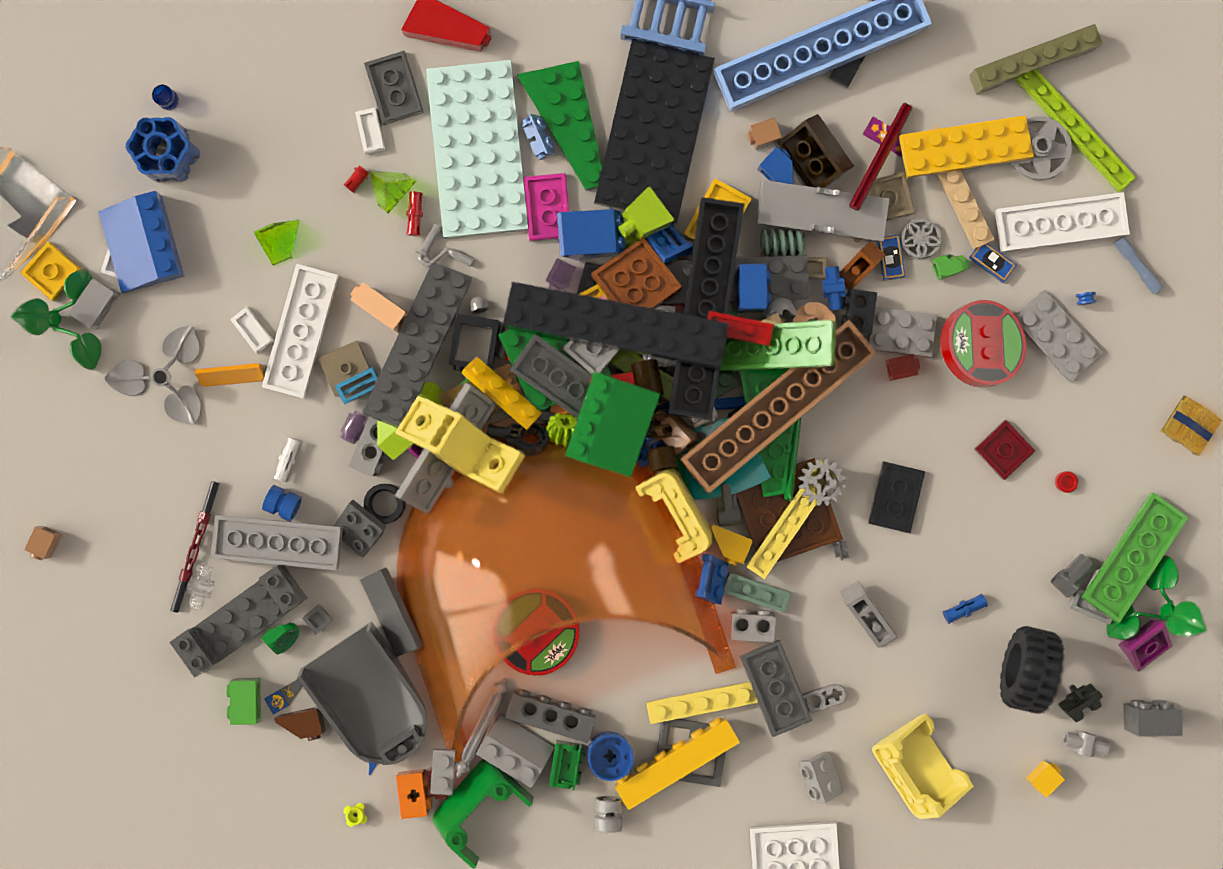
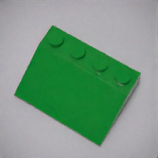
M594 371L565 456L631 477L660 394Z

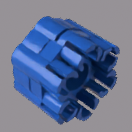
M171 117L141 118L126 142V150L137 165V169L158 183L159 180L163 182L168 178L180 182L186 181L189 177L185 173L190 174L188 164L192 165L196 162L193 158L194 156L200 158V150L190 142L188 130ZM167 142L166 152L163 155L156 156L157 147L161 143Z

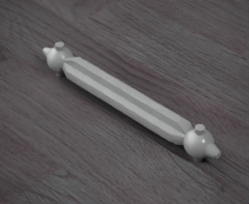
M504 678L501 682L494 683L495 692L490 696L462 752L461 761L454 763L457 770L456 777L459 778L463 773L470 771L468 763L473 760L502 702V694L509 692L507 678Z

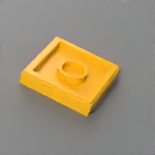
M47 241L20 274L51 301H55L64 291V282L67 276L82 269L56 246Z

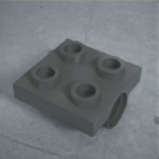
M352 500L347 505L334 526L343 527L342 541L362 557L370 551L387 527L355 500Z

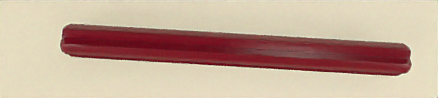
M903 103L849 204L851 209L859 211L913 109L908 103Z

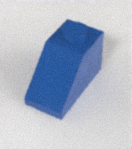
M776 147L758 166L757 170L769 181L793 184L791 156L786 150H780Z

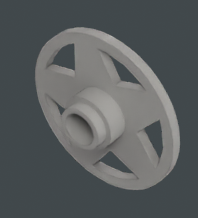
M1036 116L1028 118L1027 124L1033 122H1045L1046 124L1038 132L1028 127L1034 157L1032 159L1014 161L1011 164L1021 175L1027 178L1045 180L1056 176L1067 166L1072 153V143L1068 132L1060 123L1048 117ZM1057 129L1064 137L1066 146L1054 141ZM1064 159L1060 167L1050 173L1051 160ZM1032 162L1037 174L1026 171L1020 164Z

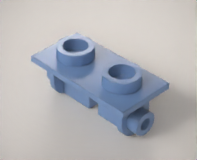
M530 114V118L522 121V127L528 140L536 138L535 141L530 143L535 157L542 160L547 157L546 154L555 155V145L545 130V121L539 115Z

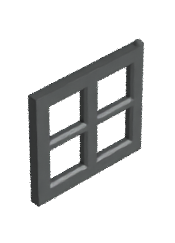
M683 719L661 722L657 753L663 750L666 752L673 748L672 745H667L669 727L689 729V738H691L690 734L699 728L704 730L710 726L709 723ZM726 751L716 757L713 777L692 774V771L678 781L721 787Z

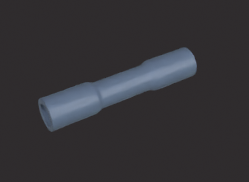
M1125 236L1114 243L1123 257L1129 261L1140 275L1141 280L1152 294L1157 293L1164 287L1137 255L1136 250Z

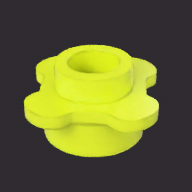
M357 803L356 806H346L344 808L346 824L349 827L359 823H366L367 816L364 814V804Z

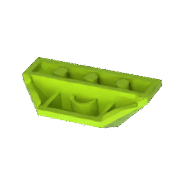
M425 382L419 395L442 407L445 406L449 398L435 382ZM377 420V446L392 460L396 459L414 444L397 435L395 432L398 428Z

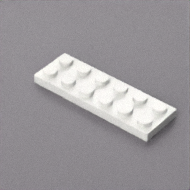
M1124 192L995 210L1001 252L1113 238L1130 234Z
M296 264L263 380V388L305 399L338 282V275Z

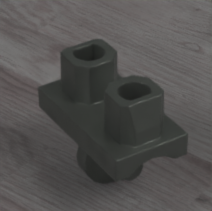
M1091 683L1087 686L1082 685L1079 688L1072 684L1069 686L1071 693L1066 696L1065 700L1058 703L1061 710L1075 722H1078L1084 718L1085 715L1082 710L1088 707L1091 711H1096L1102 707L1100 699L1103 696Z

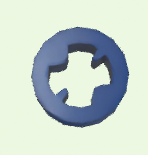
M1096 292L1076 294V297L1079 298L1077 305L1097 303V300L1094 299Z

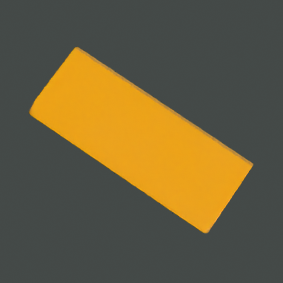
M259 363L194 370L202 387L260 382L265 377L264 366Z

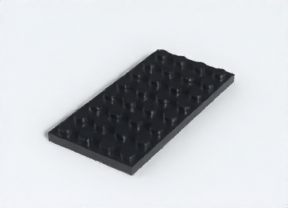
M632 38L594 204L625 211L650 186L673 217V223L678 222L715 58Z

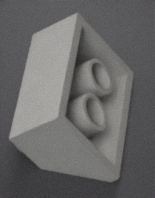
M500 713L478 748L476 755L532 788L555 746L513 720L506 719V716Z

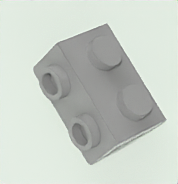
M824 752L810 760H802L798 763L800 773L808 789V795L813 803H826L844 793L830 752Z

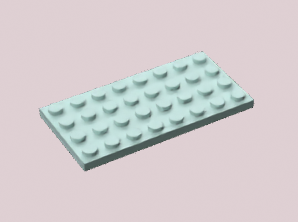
M511 60L426 69L444 239L528 230Z

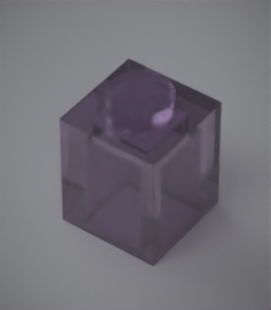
M557 258L545 280L549 284L548 288L566 292L577 271L576 267Z

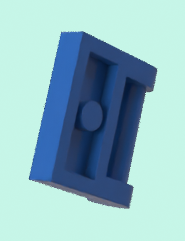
M673 222L669 227L645 237V240L664 264L683 255H690L693 251V244L683 237ZM666 231H668L671 234V236L677 241V243L680 246H678L675 243V241L670 237V235Z
M703 554L699 589L696 590L695 597L712 604L721 605L729 563L716 558L714 555Z

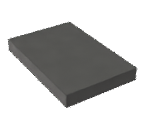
M405 51L364 63L383 125L424 113Z

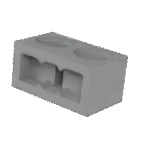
M736 609V612H731L729 638L731 640L774 643L776 616L771 615V611L758 610V614L749 613V609ZM739 619L747 620V627L743 630H739L736 627ZM762 620H767L769 623V627L765 631L758 630V623Z

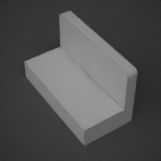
M92 279L69 312V315L87 327L97 330L120 294Z

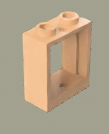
M364 282L361 285L358 284L351 293L353 297L350 300L399 333L408 314Z

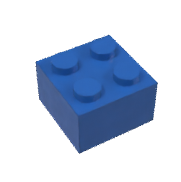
M767 264L739 265L737 269V313L764 312L771 304V292H767L768 283L771 281V272L767 270Z

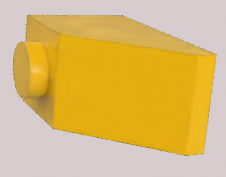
M711 524L710 528L721 555L726 557L725 562L735 566L738 565V562L744 564L753 540Z

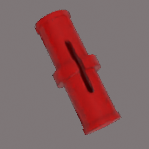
M409 192V206L406 211V216H408L406 235L420 236L421 217H423V193Z

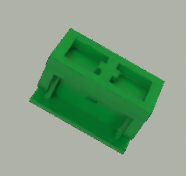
M556 740L549 787L563 789L573 787L572 790L574 791L575 784L580 785L582 772H578L579 763L583 764L585 751L581 750L582 744Z

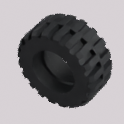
M1030 626L1020 627L1013 633L1004 654L1002 672L1000 673V696L1007 707L1041 714L1049 709V705H1052L1054 697L1058 692V686L1061 683L1064 661V646L1062 645L1061 638L1056 633Z

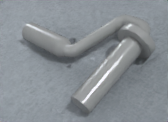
M436 224L433 225L421 249L417 248L415 251L419 254V263L426 267H430L447 253L470 267L474 262L473 258L451 248L444 249L430 262L424 260L423 258L428 259L430 257L428 252L442 229Z

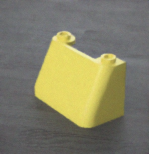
M671 468L658 471L635 487L640 497L650 495L653 497L654 502L663 498L684 535L676 540L679 548L673 553L678 563L710 547L712 543V530L677 469Z
M927 714L919 715L879 741L872 748L874 756L910 811L921 819L941 817L974 787L965 771L951 769L930 736L935 730L934 722Z

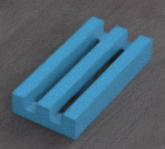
M373 366L335 385V388L345 405L371 392L374 385L347 399L345 397L346 394L374 380L377 381L379 376ZM369 373L372 374V377L342 391L341 387Z

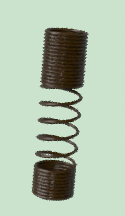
M647 359L631 364L635 385L659 393L660 396L664 394L658 360ZM659 402L657 405L665 404L666 402ZM668 413L653 414L652 419L667 415ZM670 424L649 425V427L655 428L648 430L647 433L662 427L670 426ZM646 435L647 438H658L646 445L647 448L653 449L647 452L651 471H662L677 467L675 446H648L658 440L672 437V435Z

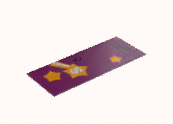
M872 117L862 135L881 145L890 126ZM898 136L891 152L903 158Z

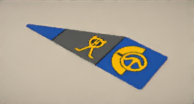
M298 680L264 698L272 714H276L290 705L302 687Z

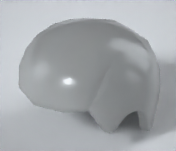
M778 297L771 300V304L762 314L763 318L766 319L778 313L780 318H784L786 321L796 317L797 311L790 299Z

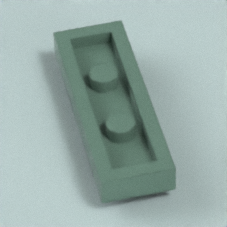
M730 572L724 587V594L785 613L791 592Z

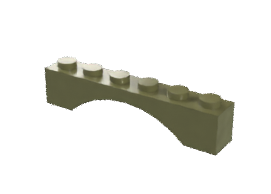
M1092 24L975 68L969 77L976 95L1037 69L1095 51L1103 42L1096 24Z

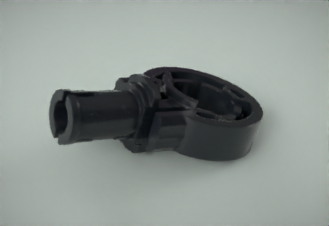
M511 423L508 427L488 424L486 431L488 437L503 440L506 446L513 447L526 456L539 455L548 447L549 433L545 427L538 423H533L527 430L520 424ZM538 434L537 438L539 441L535 442V446H533L532 443H527L522 438L526 435L536 436Z

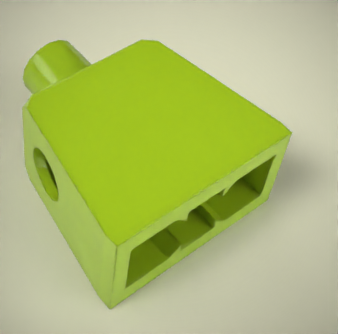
M649 186L624 211L622 216L626 222L618 228L625 238L634 232L639 239H643L669 227L674 219Z

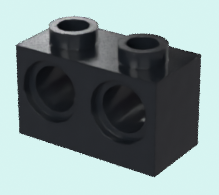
M851 289L844 296L843 306L846 307V315H842L841 326L848 320L852 322L853 318H858L862 325L857 330L862 336H871L877 292ZM856 297H861L864 300L862 308L855 305L854 300Z

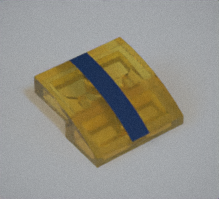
M1183 395L1161 429V432L1172 441L1180 443L1192 454L1200 456L1222 420L1196 401Z

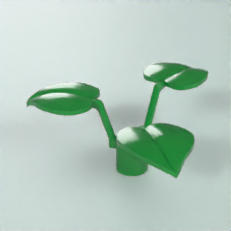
M83 269L69 274L64 282L65 294L72 299L71 302L49 311V306L44 300L38 298L30 299L21 304L12 313L11 318L32 335H42L48 328H52L53 331H60L75 336L77 339L70 343L71 355L79 365L85 369L93 370L96 368L101 355L99 339L89 332L80 336L76 332L58 326L61 323L59 312L73 306L93 279L90 273Z
M1163 556L1146 582L1150 589H1160V593L1167 601V604L1162 605L1160 608V615L1144 612L1135 613L1134 607L1131 605L1120 623L1112 620L1110 625L1107 624L1108 637L1120 640L1134 637L1141 625L1138 616L1156 618L1161 621L1165 619L1168 630L1176 636H1195L1207 632L1202 612L1195 603L1185 601L1175 606L1174 602L1165 593V589L1174 588L1179 579L1177 565L1171 557Z

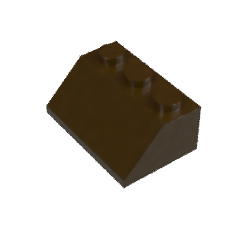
M819 114L804 120L777 143L781 149L786 150L790 154L792 166L808 187L826 188L854 167Z

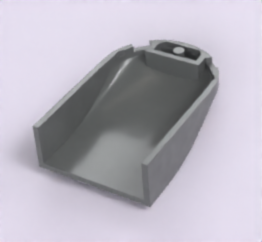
M372 621L300 669L297 680L346 747L359 759L367 763L391 765L407 759L420 747L427 729V712L424 703L402 664Z

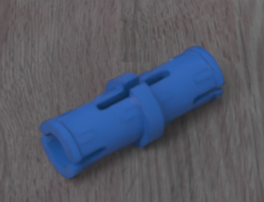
M979 594L968 601H960L959 605L943 611V615L947 623L950 624L964 616H971V613L987 607L988 604L983 594Z

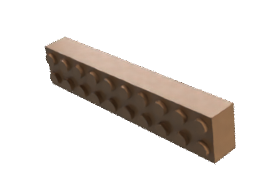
M848 320L835 330L834 366L788 369L679 461L706 493H710L874 357L877 352L852 322Z

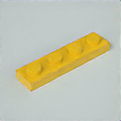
M477 356L463 369L462 374L526 430L542 414Z

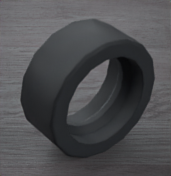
M378 484L367 491L363 507L383 524H389L397 521L403 515L406 502L396 497L397 508L395 512L389 516L378 515L372 506L374 496L382 491H388L395 496L399 490L398 487L392 484Z

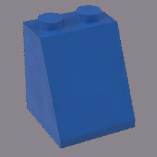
M606 209L557 213L560 256L573 260L617 256L624 251L626 241L618 228L624 223V218L620 211Z

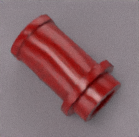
M360 165L354 168L353 174L343 184L353 193H355L365 178L368 179L369 172Z

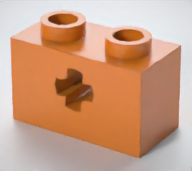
M424 769L398 772L396 781L401 819L427 816L429 809H432V798L427 795V788L430 787L429 775H425ZM413 789L416 790V793H420L417 798H414V794H410Z

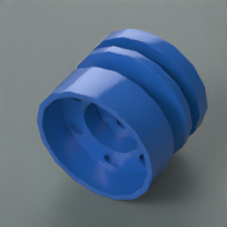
M611 731L600 733L588 745L587 759L589 767L594 775L601 780L610 782L620 780L632 768L634 760L632 748L619 733ZM608 750L615 754V756L611 757V760H607V757L604 756V754L608 753Z

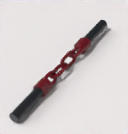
M211 481L203 509L199 513L193 541L186 556V563L184 569H181L180 581L170 609L172 612L179 613L187 584L191 580L192 568L199 553L203 534L212 515L210 512L218 491L219 482ZM200 523L204 524L202 530L199 529ZM200 535V536H199V539H198V542H197V544H196L195 542H196L197 536ZM192 549L196 550L194 558H190Z

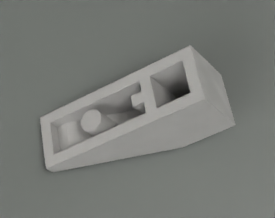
M859 580L840 591L847 607L878 648L896 638L895 633Z

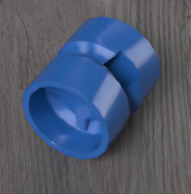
M272 485L264 499L262 510L271 514L278 512L282 519L291 522L298 512L302 496L291 492L286 494L285 489Z

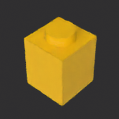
M1044 760L1026 777L1040 794L1046 798L1065 780L1060 775L1062 771L1053 762L1048 764Z

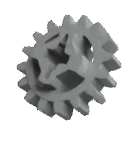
M815 459V465L808 462L809 469L801 470L805 474L804 477H798L799 480L803 481V484L798 487L805 489L802 496L809 495L808 502L811 503L815 499L816 505L819 506L822 501H824L825 505H829L830 499L833 502H837L836 495H843L840 488L846 487L845 484L841 483V480L846 479V476H840L839 474L843 469H835L836 462H832L829 465L828 459H824L823 464H821L819 459ZM820 468L817 475L810 476L812 471ZM829 470L833 472V474L836 477V480H832V478L829 475ZM822 476H824L827 485H823L820 488L821 485L817 483V480L822 479ZM808 484L813 485V487L815 488V494L811 492ZM835 488L830 495L824 497L827 490Z

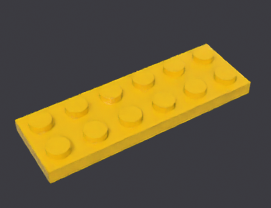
M1026 115L899 136L907 178L1021 161L1034 157Z

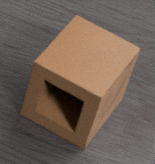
M775 117L751 125L749 133H747L749 144L754 145L755 150L778 143L782 138Z
M35 526L24 550L30 552V556L37 560L52 558L62 534L45 526Z

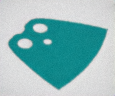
M729 418L718 419L711 426L703 424L696 429L693 426L691 428L696 433L703 432L707 437ZM757 453L710 493H706L682 464L695 500L721 497V484H730L731 494H735L758 485L771 477L759 453Z

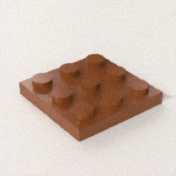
M645 238L640 239L591 273V277L609 300L653 309L682 290L680 283Z

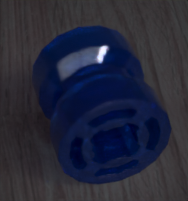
M161 84L152 91V99L164 110L169 111L177 107L179 97L169 86Z

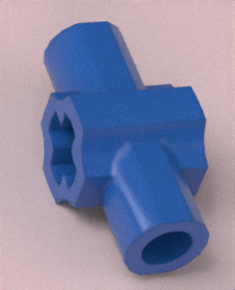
M839 266L825 268L826 280H822L824 299L828 298L829 310L843 309L842 296H846L844 278H840Z

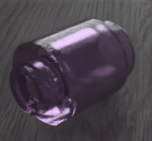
M355 411L354 414L349 413L340 430L342 432L340 438L355 444L362 435L367 420H365L367 416L358 411Z

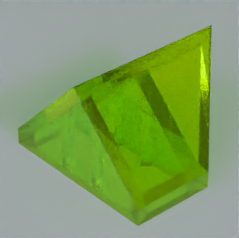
M370 171L377 205L388 214L416 183L406 173Z
M299 220L276 222L254 231L272 266L292 258Z

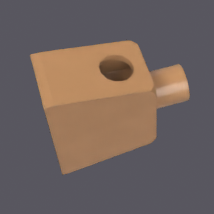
M659 409L655 414H661L665 412L662 409ZM663 415L653 418L659 425L670 424V426L656 429L655 432L658 436L672 435V437L662 440L667 446H675L676 456L687 453L702 438L680 416Z

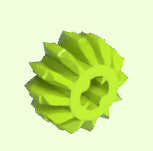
M565 412L563 415L556 413L555 416L550 417L546 429L549 433L550 442H556V446L561 444L566 447V445H569L577 418H574L572 414L567 415Z

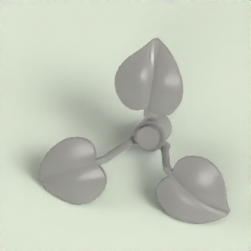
M192 326L180 327L172 331L164 339L162 345L163 353L173 358L164 368L154 370L151 376H143L144 368L134 360L120 362L105 376V381L114 390L125 395H137L143 392L145 389L144 380H152L157 386L165 385L166 388H169L174 393L168 395L164 401V409L169 417L189 424H195L199 418L201 403L197 392L189 386H183L177 391L169 383L171 381V373L168 371L176 359L180 363H190L197 358L200 345Z

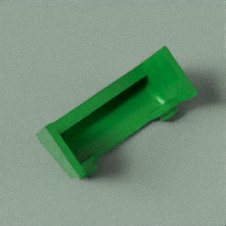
M484 759L479 761L453 790V794L443 801L432 817L433 824L447 846L472 869H475L479 857L466 846L468 836L465 830L460 827L465 819L488 794L496 801H505L514 793L528 807L532 805L534 799L513 777Z

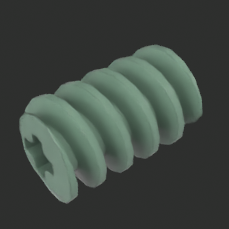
M762 229L760 254L764 250L766 256H769L770 251L773 250L774 256H777L779 251H782L783 256H786L787 251H790L791 256H795L796 251H799L800 256L804 255L805 233L802 236L801 231L796 230L793 236L792 231L787 230L786 235H784L783 230L780 229L776 235L775 230L771 229L769 235H767L766 230Z

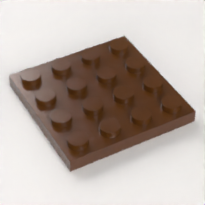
M815 458L796 465L793 497L800 489L798 486L803 484V481L798 479V477H804L805 475L801 470L809 469L808 462L815 465ZM760 484L736 493L756 551L791 502L784 500L785 494L763 497ZM830 500L829 505H825L824 501L821 502L820 506L815 505L777 562L843 539Z

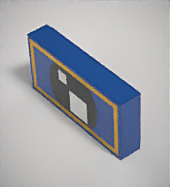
M900 235L885 236L883 242H878V248L886 254L880 261L883 280L904 278L905 270Z
M988 243L976 248L969 256V259L1002 283L1006 281L1017 266Z

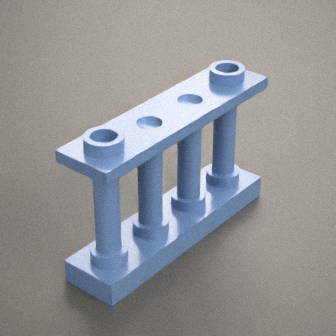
M635 0L630 24L627 26L622 25L620 39L631 42L633 38L704 55L706 44L702 43L701 35L707 12H714L715 2H711L712 0H657L651 29L647 31L640 29L638 26L644 0ZM665 2L678 5L672 33L669 35L660 34L661 32L659 31ZM686 7L698 10L693 36L690 40L682 39L680 36Z

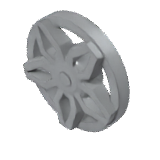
M915 219L903 228L900 237L901 246L913 258H928L938 250L941 244L940 231L935 223L930 220ZM915 223H925V225L920 230V227ZM911 225L917 229L916 232H913ZM929 225V232H926L925 228ZM908 229L912 237H908L905 240V233ZM933 229L936 233L937 238L934 236H929L932 233ZM930 239L936 241V243H930L929 241ZM909 240H912V243H913V244H905V243H907ZM916 246L917 254H914L908 248ZM927 246L935 247L930 253L926 254ZM922 247L924 248V250H923V255L921 254V251H920V248H922Z

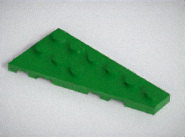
M579 61L516 74L585 191L598 188L602 163Z
M790 368L739 370L745 405ZM794 423L758 452L771 476L760 483L763 497L785 494Z

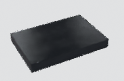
M882 461L868 524L911 534L925 471Z

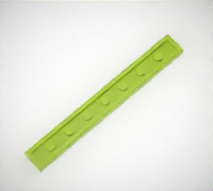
M1038 69L1014 79L1049 118L1057 121L1066 129L1071 142L1118 193L1136 178Z

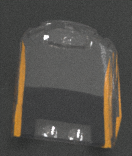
M0 147V282L11 276L45 243L76 202L72 196L13 149L7 147Z

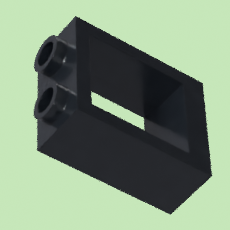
M457 314L449 365L454 366L453 370L462 372L470 363L456 360L462 325L492 329L487 366L493 370L501 325L500 320Z

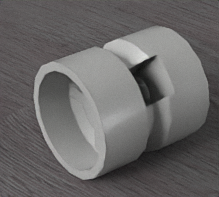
M615 796L596 797L595 811L598 812V815L595 816L594 829L608 833L622 831V817L619 814L623 812V800Z

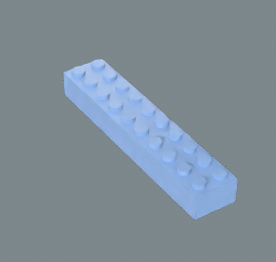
M875 0L718 66L714 69V75L731 113L927 30L932 23L922 0Z

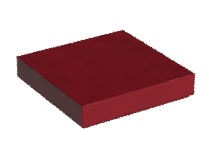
M1004 420L974 448L1002 480L1009 477L1035 452L1034 448L1007 420Z

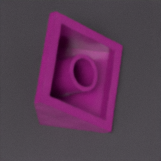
M1152 619L1143 625L1134 637L1118 644L1138 672L1173 646L1165 624Z

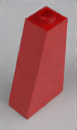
M416 0L401 29L403 35L408 38L479 52L482 51L483 47L489 45L492 38L488 26L438 0Z

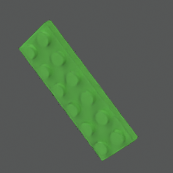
M835 321L774 324L770 346L727 338L721 370L719 371L834 366Z
M1154 492L1150 493L1081 598L1114 622L1120 623L1189 517Z

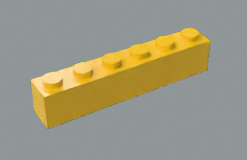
M726 717L713 719L709 722V727L704 730L702 728L695 730L690 734L691 738L686 741L683 739L677 741L672 745L673 748L667 752L663 750L657 753L653 761L648 764L646 761L635 767L636 771L617 780L615 789L627 809L630 810L739 744L740 741Z

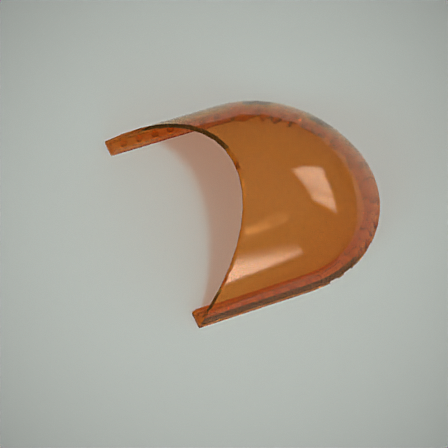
M538 434L536 436L526 435L522 438L525 442L532 443L533 446H535V442L539 441L537 438ZM493 439V440H495V441H497V442H500V443L506 445L505 441H503V440ZM548 440V446L542 453L535 456L525 455L502 494L455 471L451 477L454 480V485L449 489L444 488L428 515L412 507L404 525L399 544L397 590L423 643V646L414 650L446 748L456 750L455 762L461 761L462 752L468 742L462 726L466 710L485 678L503 659L517 648L537 636L554 629L578 622L599 619H626L648 622L677 631L704 645L707 648L715 674L736 668L715 605L695 597L696 590L699 589L702 572L698 555L680 563L676 561L673 555L679 548L676 540L684 536L663 498L654 502L653 497L650 495L640 497L635 488L656 473L651 471L649 466L640 468L638 462H636L632 476L628 477L565 456L568 445L566 447L561 444L556 446V442ZM499 463L494 465L493 470L499 466Z

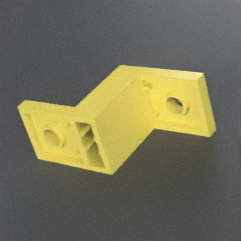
M420 396L416 398L395 432L400 437L429 450L458 473L501 494L525 457L521 452L491 439L462 415ZM499 463V466L493 470L494 465Z

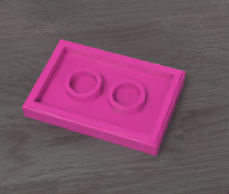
M566 173L523 177L529 240L559 239L557 213L569 212Z

